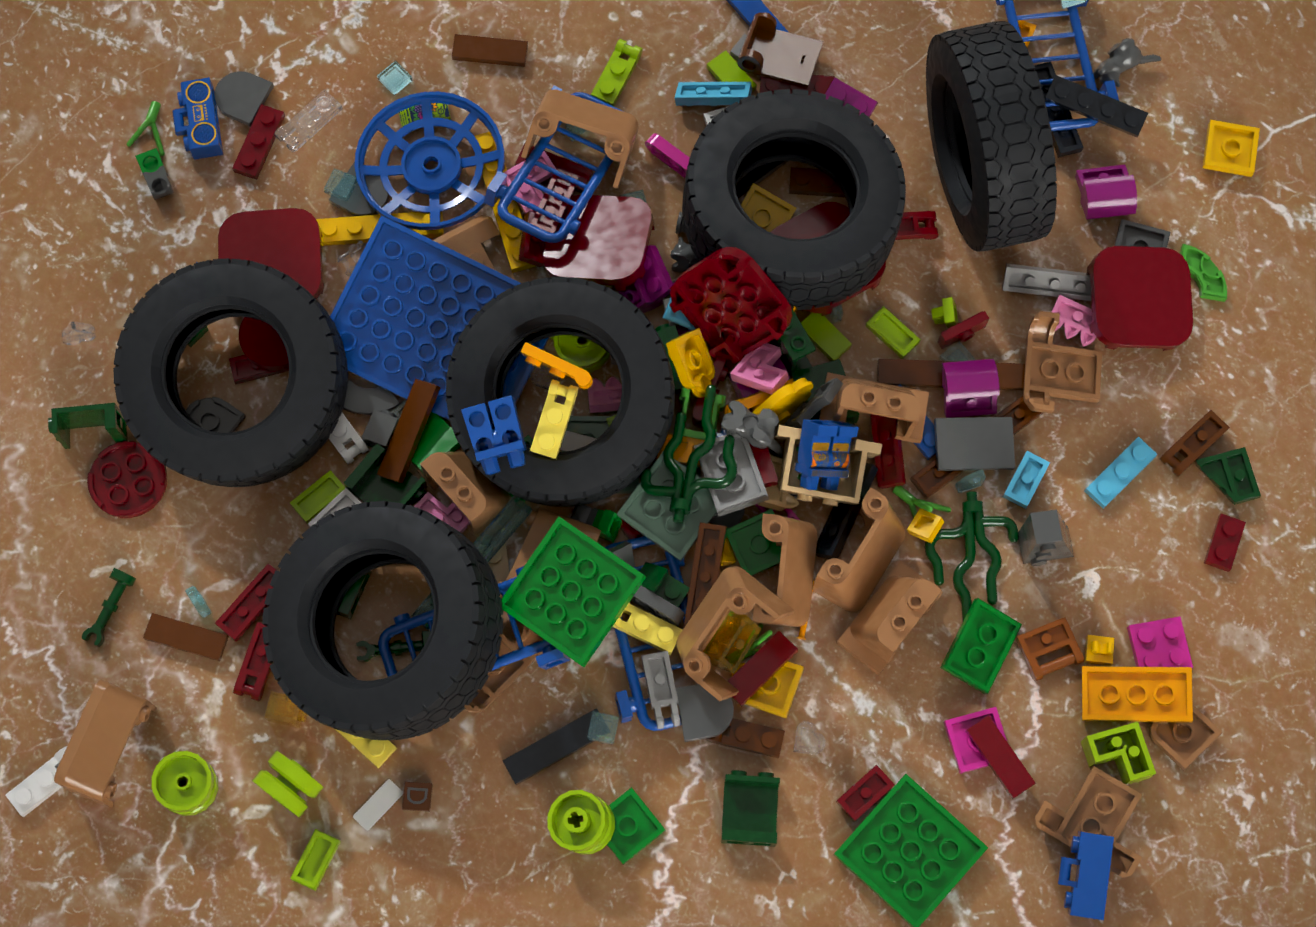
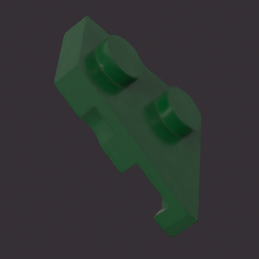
M1245 447L1196 460V466L1234 505L1261 497Z

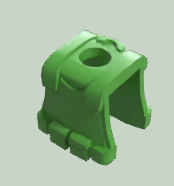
M681 388L679 402L682 404L681 412L686 414L687 419L691 389ZM716 394L712 415V424L716 433L719 413L724 411L726 405V396ZM684 429V437L701 440L706 438L705 432Z

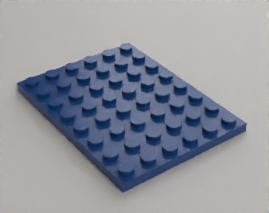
M381 215L330 315L344 345L348 371L405 399L409 396L415 378L437 385L441 389L431 412L449 420L446 403L447 371L459 336L465 326L469 324L468 322L491 299H495L500 293L509 288L512 289L521 283ZM549 337L539 340L532 345L543 350ZM522 353L510 367L503 387V397L512 395L515 398V403H517L535 367L525 361L526 356Z

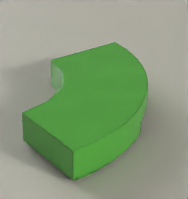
M1182 244L1180 254L1188 263L1190 276L1195 280L1199 288L1200 298L1225 302L1227 300V285L1222 271H1219L1217 266L1210 260L1211 257L1190 245Z

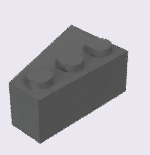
M1057 510L1029 514L1018 532L1023 564L1031 563V566H1041L1049 560L1074 557L1069 528L1065 525V521L1062 520Z

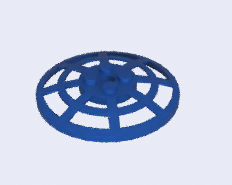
M439 91L421 92L392 102L372 118L358 141L355 153V172L363 196L379 215L406 228L437 230L451 227L467 220L486 205L484 203L485 196L475 191L482 176L483 164L498 160L497 172L498 170L503 172L505 167V151L502 137L496 124L479 105L453 93ZM431 103L453 105L470 113L462 124L449 119L433 118ZM416 105H421L423 119L408 123L397 132L385 123L389 118L402 110ZM477 119L483 122L490 131L497 150L482 154V149L477 139L470 132ZM434 126L446 127L456 132L450 140L435 136ZM424 128L425 137L414 141L412 144L403 139L410 132ZM378 130L388 139L381 154L379 166L364 165L367 147ZM464 138L472 146L475 156L460 158L457 146ZM397 146L404 152L401 165L388 166L390 154L393 148ZM429 161L438 162V166L435 169L428 170L425 168ZM476 166L474 177L469 186L458 180L462 168ZM365 175L381 177L385 190L393 199L383 208L371 195L366 184ZM403 175L408 186L398 194L391 186L388 176ZM453 188L461 194L452 201L440 205L439 193ZM416 191L422 194H429L430 206L417 205L407 200ZM467 198L477 203L464 214L440 222L441 211L456 207ZM400 206H403L415 212L430 213V223L404 221L394 217L391 213Z

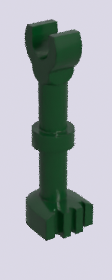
M116 568L113 569L109 576L117 581L109 598L103 601L101 605L103 609L96 622L82 634V639L88 641L92 634H96L97 639L94 645L98 647L104 642L103 633L112 613L117 611L119 607L117 604L127 586L132 587L136 581V578Z
M422 631V640L412 641L415 652L423 649L431 631ZM394 640V643L389 644L391 654H395V656H402L403 653L410 652L407 642H402V640ZM366 641L356 643L357 647L367 648V653L364 656H357L358 661L367 662L372 657L380 655L378 645H370Z

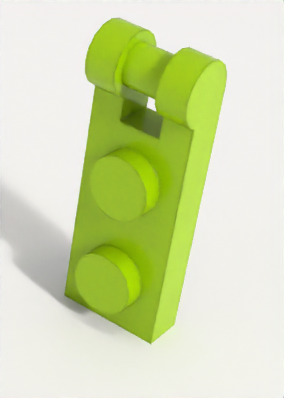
M619 39L591 96L615 106L642 54L643 48L637 45L634 47L627 44V41ZM623 53L630 56L628 61L621 58Z

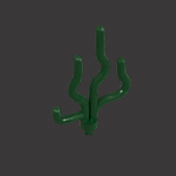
M712 384L706 387L702 412V428L706 438L702 445L690 454L687 461L685 479L681 467L675 462L673 456L684 436L686 414L684 412L677 413L673 437L667 443L663 452L664 463L674 476L673 487L652 485V472L649 469H645L641 473L640 482L643 491L653 496L671 497L669 511L674 513L673 522L683 523L684 515L690 514L692 498L698 490L726 488L733 483L737 476V464L733 457L735 438L732 435H727L723 446V461L727 468L726 475L718 479L700 478L695 480L698 461L714 447L716 441V430L712 424L716 387Z
M975 491L966 493L967 501L962 503L963 521L961 525L953 529H940L933 542L925 541L924 546L926 556L933 567L934 583L940 586L944 583L942 559L935 550V543L941 539H955L964 535L965 558L953 573L954 589L961 598L963 621L972 605L971 595L963 582V576L975 561V537L980 547L991 557V564L986 573L987 602L990 605H995L998 601L996 577L1001 569L1002 558L996 546L987 539L984 527L1003 526L1008 530L1010 542L1015 543L1019 539L1017 525L1009 517L984 516L983 502L977 500V492Z

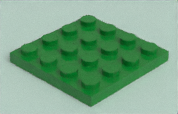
M558 516L501 599L502 609L579 665L585 667L644 582L646 576Z
M905 774L833 855L911 927H920L988 847L912 778Z

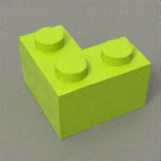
M1138 722L1086 736L1081 741L1089 767L1115 760L1122 783L1126 785L1149 779L1156 774Z

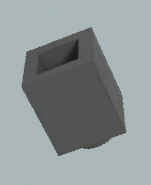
M374 410L362 435L364 443L372 448L379 444L387 451L399 421L396 418L397 416L387 410H382V412Z

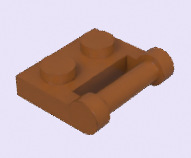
M1066 617L1015 638L1029 667L1030 675L1035 682L1043 679V675L1073 663L1078 665L1084 662L1083 654ZM1066 646L1068 647L1069 654L1039 666L1036 658Z

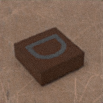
M405 782L402 809L430 812L433 784Z

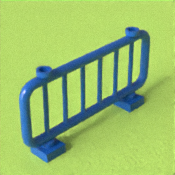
M996 0L998 6L1004 5L1007 21L1013 25L1020 36L1019 20L1069 15L1073 32L1021 38L1023 42L1074 37L1078 54L1032 58L1033 63L1080 59L1083 76L1064 77V79L1072 82L1085 80L1086 88L1119 101L1114 80L1104 81L1100 90H1097L1077 7L1086 6L1089 0L1067 6L1068 11L1019 16L1016 15L1013 0ZM1053 79L1039 80L1040 85L1052 84ZM1045 102L1046 107L1059 106L1051 102ZM1090 118L1051 121L1050 127L1051 132L1089 128L1095 126L1098 121Z
M554 85L551 90L562 91L563 89ZM575 92L571 94L620 110L584 92ZM559 121L556 131L606 154L603 147L560 127L562 122ZM554 134L550 137H541L509 187L505 185L507 174L498 170L487 187L484 200L485 204L494 207L498 199H500L497 210L498 215L504 222L548 243L561 242L569 233L574 236L576 235L581 224L577 219L614 161L605 155L600 165L596 167L549 144ZM545 148L595 171L588 184L539 162L538 159ZM536 165L584 190L577 202L527 179V176ZM526 183L573 206V208L564 220L515 195L522 184ZM514 200L561 223L562 226L558 232L549 233L510 214L507 208L511 201Z
M645 536L625 540L632 543V549L655 544ZM625 541L612 543L604 548L609 550ZM664 550L667 560L651 564L658 566L668 565L671 576L684 584L680 567L685 566L684 558L680 562ZM642 565V566H637V567H634V568H635L636 570L640 571L641 568L643 567V565ZM688 596L685 598V600L683 601V603H682L681 606H680V609H681L685 614H686ZM614 628L632 697H628L626 690L616 692L615 694L621 723L632 721V713L636 712L640 723L646 729L661 731L677 727L674 726L671 717L664 719V728L657 729L656 721L652 720L647 713L645 704L650 703V699L643 698L639 678H643L645 675L644 672L637 673L632 653L655 647L645 644L630 648L627 634ZM682 663L671 665V668L675 670L684 668Z
M523 567L516 569L517 576ZM516 577L498 584L502 598ZM434 609L410 618L409 613L394 617L395 624L382 632L378 646L387 677L397 673L389 647L390 639L404 632L413 661L417 656L409 630L428 623L431 631ZM508 614L519 649L502 656L496 653L497 659L492 671L539 652H543V654L536 656L538 666L545 670L570 661V657L544 639L524 647L515 618Z

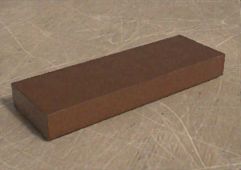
M455 34L452 60L525 67L528 41Z
M152 613L143 638L154 643L220 662L229 636Z

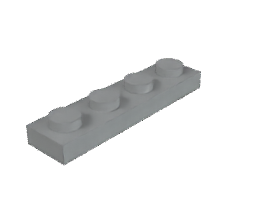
M1006 263L1002 285L1003 291L1053 297L1062 295L1069 299L1091 301L1090 275H1086V273Z

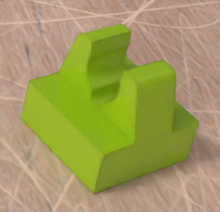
M952 297L943 298V306L931 309L932 320H934L935 324H946L947 328H950L959 323L957 305Z

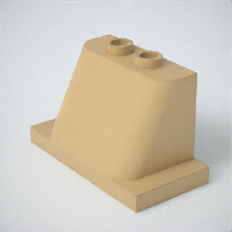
M783 425L776 427L773 439L778 442H784L779 491L797 495V500L812 502L813 498L822 499V504L838 507V503L859 504L866 459L880 455L882 444L858 439L852 441L849 450L850 462L846 468L849 470L848 478H840L837 490H827L820 487L822 477H819L817 490H808L800 487L801 480L797 476L801 473L795 471V465L798 463L796 448L800 444L802 429Z

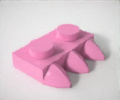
M1059 295L1051 311L1053 313H1060L1059 324L1055 331L1063 326L1066 339L1080 334L1083 347L1091 344L1096 339V335L1094 333L1091 334L1089 324L1093 322L1092 309Z
M610 377L605 387L601 381L596 378L593 379L592 386L588 388L590 413L617 411L619 409L622 385L618 379Z

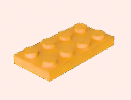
M1082 666V721L1192 723V667Z

